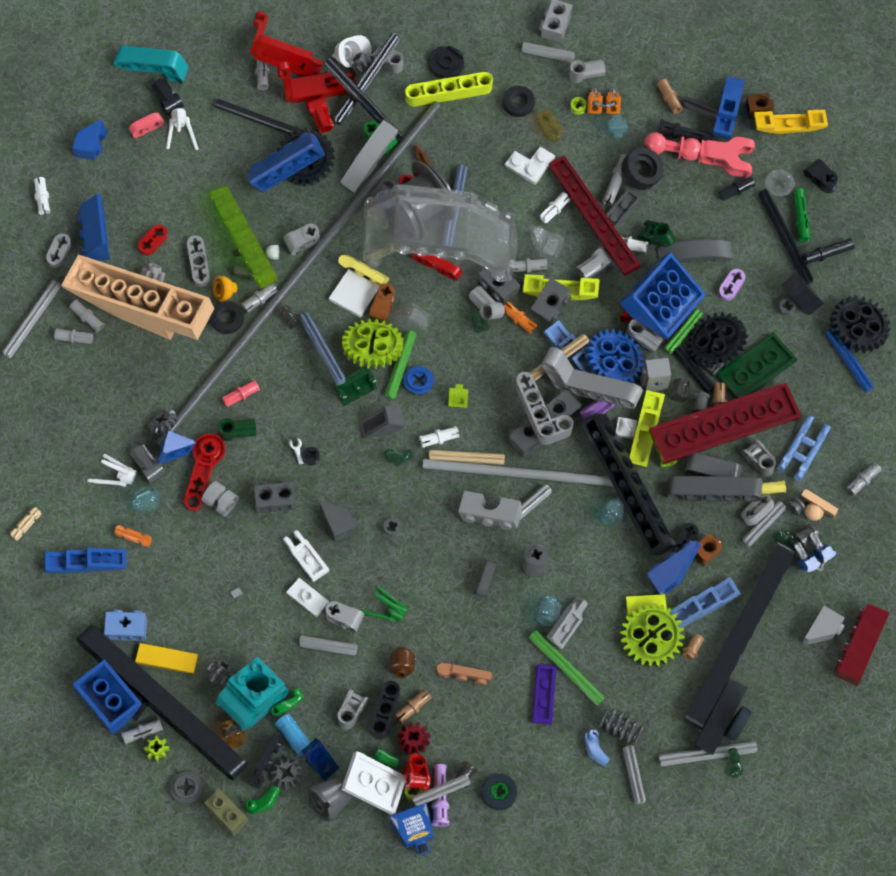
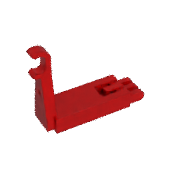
M257 11L256 20L253 23L257 30L249 54L254 55V59L276 67L277 63L287 62L289 63L290 72L304 77L305 75L319 74L323 61L313 58L312 52L263 35L268 16L263 12Z
M280 62L276 64L278 78L283 79L286 103H301L322 96L324 98L346 95L348 92L330 72L291 79L289 63ZM348 73V77L356 84L354 73Z

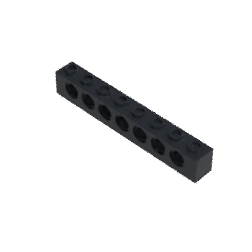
M594 413L583 421L581 426L649 554L662 555L673 548L676 543L607 414Z

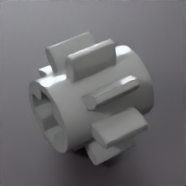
M149 263L148 267L142 268V276L164 281L165 273L162 272L160 265Z

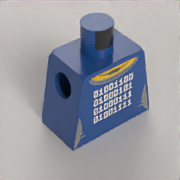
M426 803L390 816V822L406 849L415 846L419 856L430 852L426 841L433 839V831Z

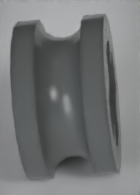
M790 298L783 299L779 304V312L787 317L794 314L796 310L795 301ZM785 304H788L789 307H792L790 308V311H787L786 308H783Z
M793 497L792 501L786 503L787 507L796 516L800 515V511L803 512L806 509L803 502L797 497Z
M394 518L386 520L383 525L384 533L388 537L399 535L401 530L400 522ZM389 524L396 525L394 532H391V529L390 531L387 530Z

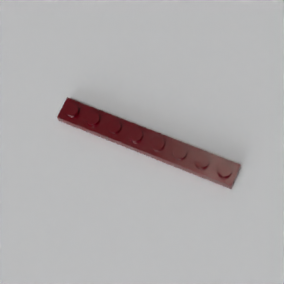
M565 155L550 162V170L622 274L626 276L641 268L639 261Z

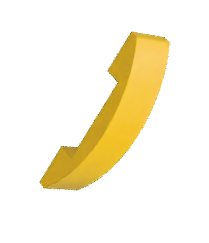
M807 110L806 114L773 115L772 111L754 112L756 130L762 132L784 134L816 131L828 127L825 110Z

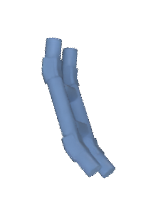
M808 414L777 467L779 472H784L792 458L801 462L802 464L794 476L796 481H801L831 428V426L824 423L815 441L806 437L805 434L814 417ZM800 443L811 447L807 456L796 451Z

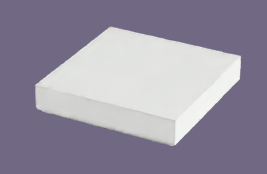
M348 269L329 297V301L361 318L375 298L379 286Z

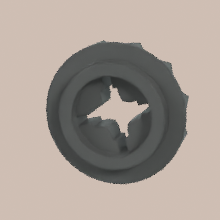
M169 408L165 411L161 410L160 413L155 414L154 418L150 419L151 423L148 425L151 429L150 431L154 435L167 433L175 426L178 419L177 414Z
M289 757L279 759L273 764L271 769L272 782L283 790L297 787L303 778L301 765ZM291 767L290 774L292 777L286 776L283 778V772L280 769L286 771Z
M192 772L179 773L173 778L170 785L172 797L178 803L184 804L195 802L201 796L203 789L201 779ZM186 780H188L189 786L193 787L188 791L187 796L184 790L178 789L185 786Z

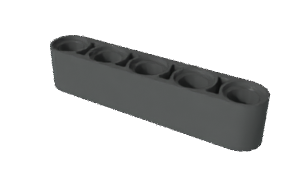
M672 476L668 478L667 498H678V500L757 502L762 499L763 480L757 477Z

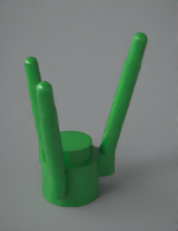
M376 586V589L385 597L378 593H375L374 596L390 606L388 613L391 615L388 616L358 609L364 615L389 620L393 623L396 620L401 622L408 610L404 604L397 601L379 586Z

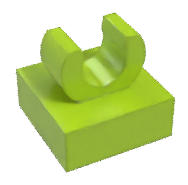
M456 384L455 388H450L448 406L467 408L469 389H463V384Z

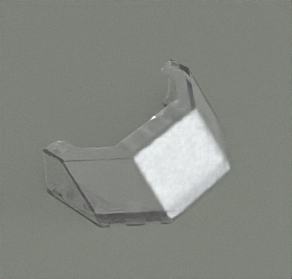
M397 184L390 191L383 190L377 193L375 198L368 197L365 199L363 260L368 266L377 267L382 264V257L396 251L402 254L415 253L420 256L433 255L438 258L468 259L491 270V275L495 280L499 282L511 281L519 242L514 215L509 212L505 214L500 212L498 206L489 201L482 202L478 200V195L472 192Z

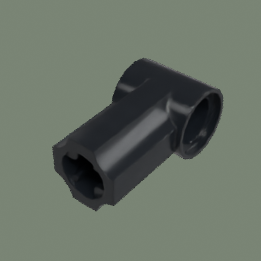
M160 78L151 85L160 100L161 107L167 111L166 115L171 114L174 109L184 107L181 98L177 93L173 92L166 79Z

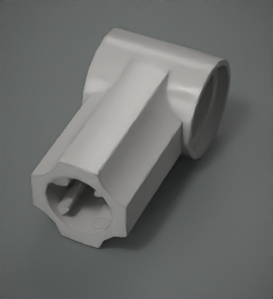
M602 59L589 62L573 61L569 69V80L573 83H580L584 79L605 76L604 61Z
M601 247L592 254L591 258L577 266L576 271L581 278H592L601 271L605 272V269L609 266L612 267L615 262L606 249Z
M481 286L476 287L470 292L469 299L480 310V315L484 320L499 319L504 316L505 309L503 304L495 302Z
M635 319L630 321L625 335L628 334L629 340L634 338V342H638L652 353L663 342L661 337ZM632 328L637 329L639 332H634Z

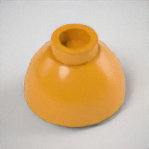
M217 276L212 285L214 297L219 302L230 299L233 293L237 292V284L225 276Z

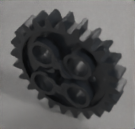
M305 127L303 132L298 128L297 134L291 131L290 138L284 136L286 141L279 142L282 148H276L277 152L283 149V146L287 143L298 140L300 135L309 133L307 128ZM314 128L310 132L317 137L325 156L321 157L319 162L311 163L313 170L306 166L303 171H298L288 177V181L291 183L295 180L297 186L300 181L303 186H306L308 181L312 186L313 180L319 183L320 176L326 178L324 172H331L328 166H334L331 160L335 159L334 154H332L335 151L331 147V141H327V136H322L321 131L315 134Z
M855 295L853 300L849 296L846 300L842 299L840 303H837L831 313L830 321L832 324L830 328H834L832 334H838L836 340L842 339V346L848 344V350L854 347L856 353L859 349L863 353L867 349L872 352L874 349L878 350L881 345L883 346L889 337L888 332L891 328L887 326L890 324V321L885 320L888 314H882L884 308L878 309V303L871 304L872 299H869L867 302L864 296L861 300L858 299L857 295Z
M715 312L712 318L707 315V320L700 319L701 324H694L696 330L691 329L692 335L687 336L689 340L686 343L688 346L687 350L692 359L698 365L702 364L704 368L709 365L711 369L715 364L718 368H720L721 363L727 366L728 360L734 362V356L740 357L738 352L744 351L742 345L747 344L745 339L748 338L747 330L742 321L738 320L737 316L732 317L731 313L725 316L724 312L720 316Z

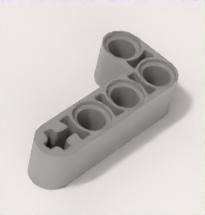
M529 372L518 374L516 391L538 441L541 444L547 445L569 437L573 428L571 417L561 415L551 419L533 376ZM534 398L536 399V401L530 402L527 399ZM540 414L543 416V418L538 419L535 417V415ZM564 424L567 425L569 428L562 429L560 428V425ZM549 431L551 434L543 435L541 432Z

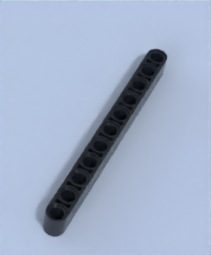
M779 541L690 707L684 722L702 731L740 656L751 639L757 624L769 605L774 592L777 590L783 575L786 573L792 558L795 556L796 549Z
M90 624L76 638L79 645L99 663L105 659L136 696L140 695L145 703L148 701L147 706L227 778L234 781L248 766L239 754L94 625Z

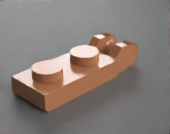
M441 663L436 667L438 675L444 678L455 676V679L459 681L472 679L475 680L474 683L479 685H486V683H491L492 673L489 671Z

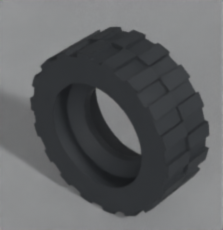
M645 147L636 148L631 151L621 164V172L626 182L638 190H647L660 181L664 172L661 158L658 157L656 152ZM637 161H643L648 165L650 169L649 176L643 177L636 171L635 163Z

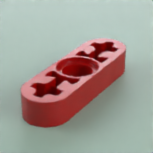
M415 247L410 255L414 261L430 269L434 268L438 270V273L454 281H457L462 274V270L458 266L421 247Z

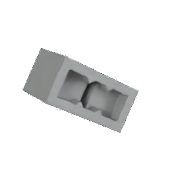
M552 0L550 6H546L544 13L546 18L541 20L539 30L542 31L541 37L562 43L572 14V4Z

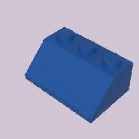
M96 194L80 205L81 212L77 214L79 224L82 223L83 229H79L80 238L84 240L85 244L81 246L82 255L102 261L109 260L110 255L101 195Z
M105 659L73 683L77 694L112 735L125 726L142 705Z

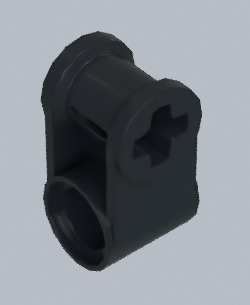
M816 159L803 171L805 177L808 176L812 180L811 182L823 192L832 193L836 190L838 176L821 159Z

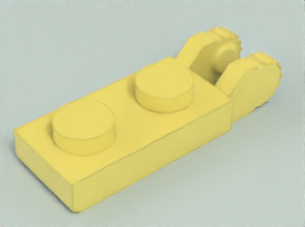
M342 255L338 259L339 264L343 267L354 268L356 274L362 277L364 275L370 277V282L378 286L389 281V277L353 257Z

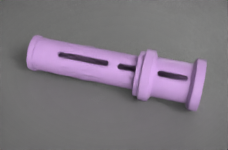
M436 764L434 766V787L446 783L447 766L445 764ZM446 795L434 799V802L431 804L433 809L431 825L434 827L449 826V820H447L449 804L446 801Z

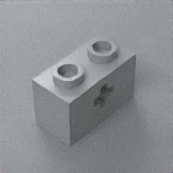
M669 358L646 360L645 366L642 367V375H640L641 386H645V392L646 390H668L671 379Z

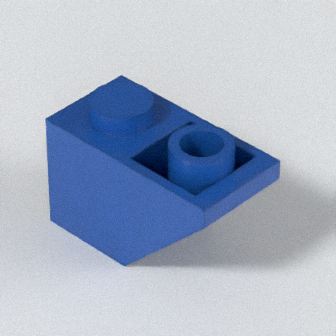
M99 120L77 132L72 148L74 156L96 160L97 155H100L102 152L101 141L107 135L104 121Z

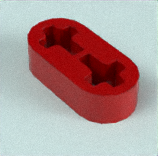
M163 225L153 226L139 241V252L144 256L153 254L167 239V229ZM156 231H157V232H161V231H162V234H163V235H162V236L158 235V236L156 237V233H155V232H156ZM150 243V249H144L143 245H148Z

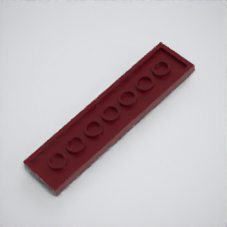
M783 383L650 427L648 431L664 465L800 419L801 414L787 383Z

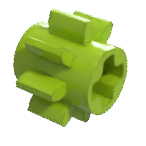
M158 736L152 741L148 739L149 747L144 748L145 752H150L147 756L150 760L154 757L157 763L159 758L167 759L165 751H170V747L164 746L167 743L166 739L161 741L158 739ZM156 746H160V749H158V752H155V751H154V749L156 748Z

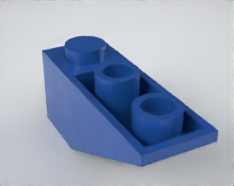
M689 541L682 546V550L671 553L662 564L657 563L650 568L651 571L647 575L660 594H666L681 584L701 546L699 542Z

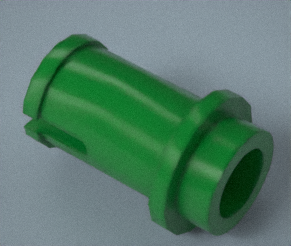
M384 748L383 750L378 749L374 760L393 770H396L400 762V758L385 752Z

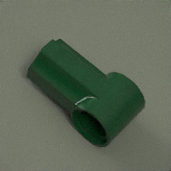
M230 418L222 419L218 425V435L223 441L256 436L255 419L234 421ZM229 428L231 431L225 432L223 429Z

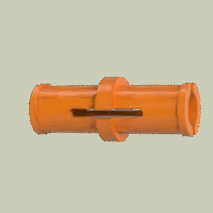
M509 301L504 305L505 314L513 320L514 324L520 325L529 334L532 333L531 330L534 331L537 324L525 316V312L519 311Z

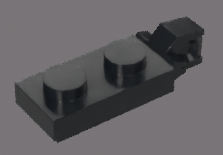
M273 733L248 783L250 786L260 789L265 782L263 773L264 771H269L273 763L270 760L273 753L278 754L282 743L279 742L281 739L280 735Z

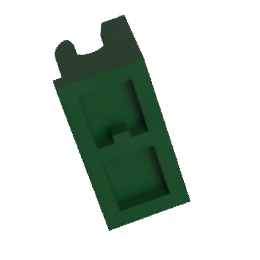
M367 365L346 376L344 384L336 385L334 382V390L344 406L378 389L376 379L367 368Z

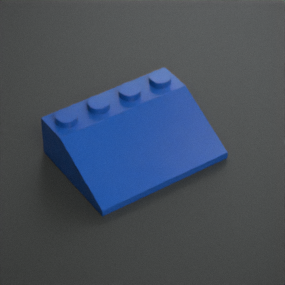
M670 252L657 259L619 303L632 318L664 339H668L706 294Z

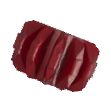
M411 721L409 722V728L402 725V731L397 733L399 737L397 744L402 745L400 750L405 751L408 748L407 755L409 756L412 751H415V754H419L418 749L426 752L425 746H430V741L427 739L431 737L430 733H425L427 727L423 726L420 728V722L413 726ZM410 736H417V741H415L414 739L410 741Z

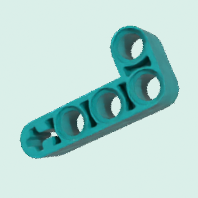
M120 46L113 62L116 67L125 70L165 74L170 82H179L180 85L183 84L189 68L183 57L176 51L133 46Z

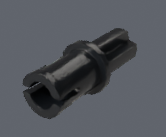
M751 176L740 182H733V185L719 192L720 198L725 201L735 195L740 196L742 192L753 188L755 182Z

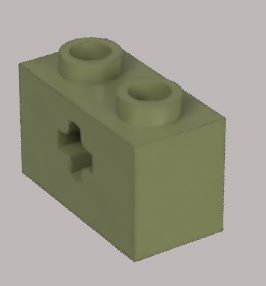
M220 789L205 802L206 809L233 837L248 824L247 817Z

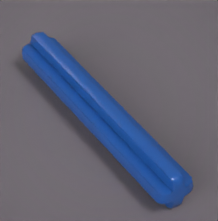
M834 328L829 329L826 332V336L863 391L868 392L872 390L874 385L851 351L848 350L847 345L842 346V339L836 340L838 334H832Z

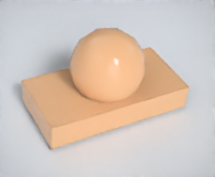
M805 489L801 494V498L809 503L805 509V515L809 520H820L824 512L833 518L838 513V508L809 490Z

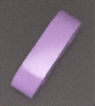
M733 269L730 271L719 289V297L722 300L731 301L736 296L745 281V273L742 270ZM739 275L740 278L737 279L736 282H735V284H734V283H733L734 276ZM730 286V294L725 295L724 290L726 291Z

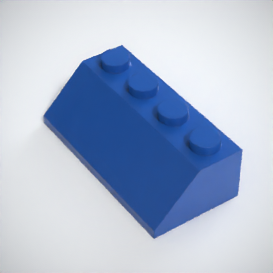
M311 132L304 133L299 136L298 140L284 145L280 151L269 154L267 159L254 163L252 168L248 170L250 184L265 192L325 156L317 137Z

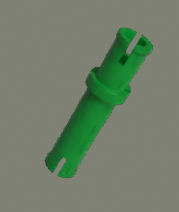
M796 188L793 190L797 217L795 224L799 232V241L808 242L811 240L805 191L803 188Z

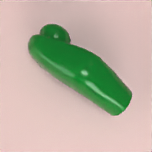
M301 689L291 690L292 698L274 705L271 708L272 714L277 716L297 706L305 697L304 693H301Z
M271 786L263 797L253 801H246V811L249 814H257L269 810L274 806L280 789L276 786Z

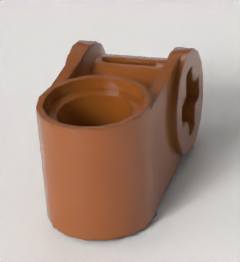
M385 283L379 286L370 309L369 317L388 322V315L392 310L395 293L392 285Z

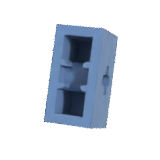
M122 610L106 612L104 635L110 640L146 641V613L139 610H133L131 613L123 612ZM125 622H129V624H127V627L124 628L123 625H125Z

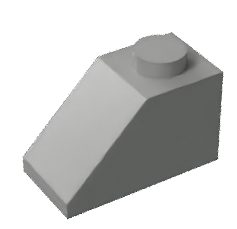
M823 606L807 633L803 644L808 645L833 639L835 634L840 635L845 626L842 624L845 617Z

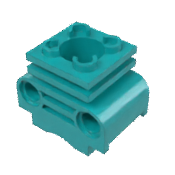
M256 657L228 679L227 687L218 695L216 705L221 706L241 727L240 729L244 731L247 728L253 727L265 715L270 713L271 708L287 696L288 688L259 657Z

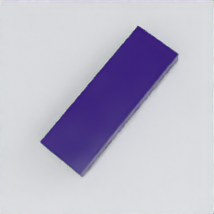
M537 664L532 723L552 725L557 666Z

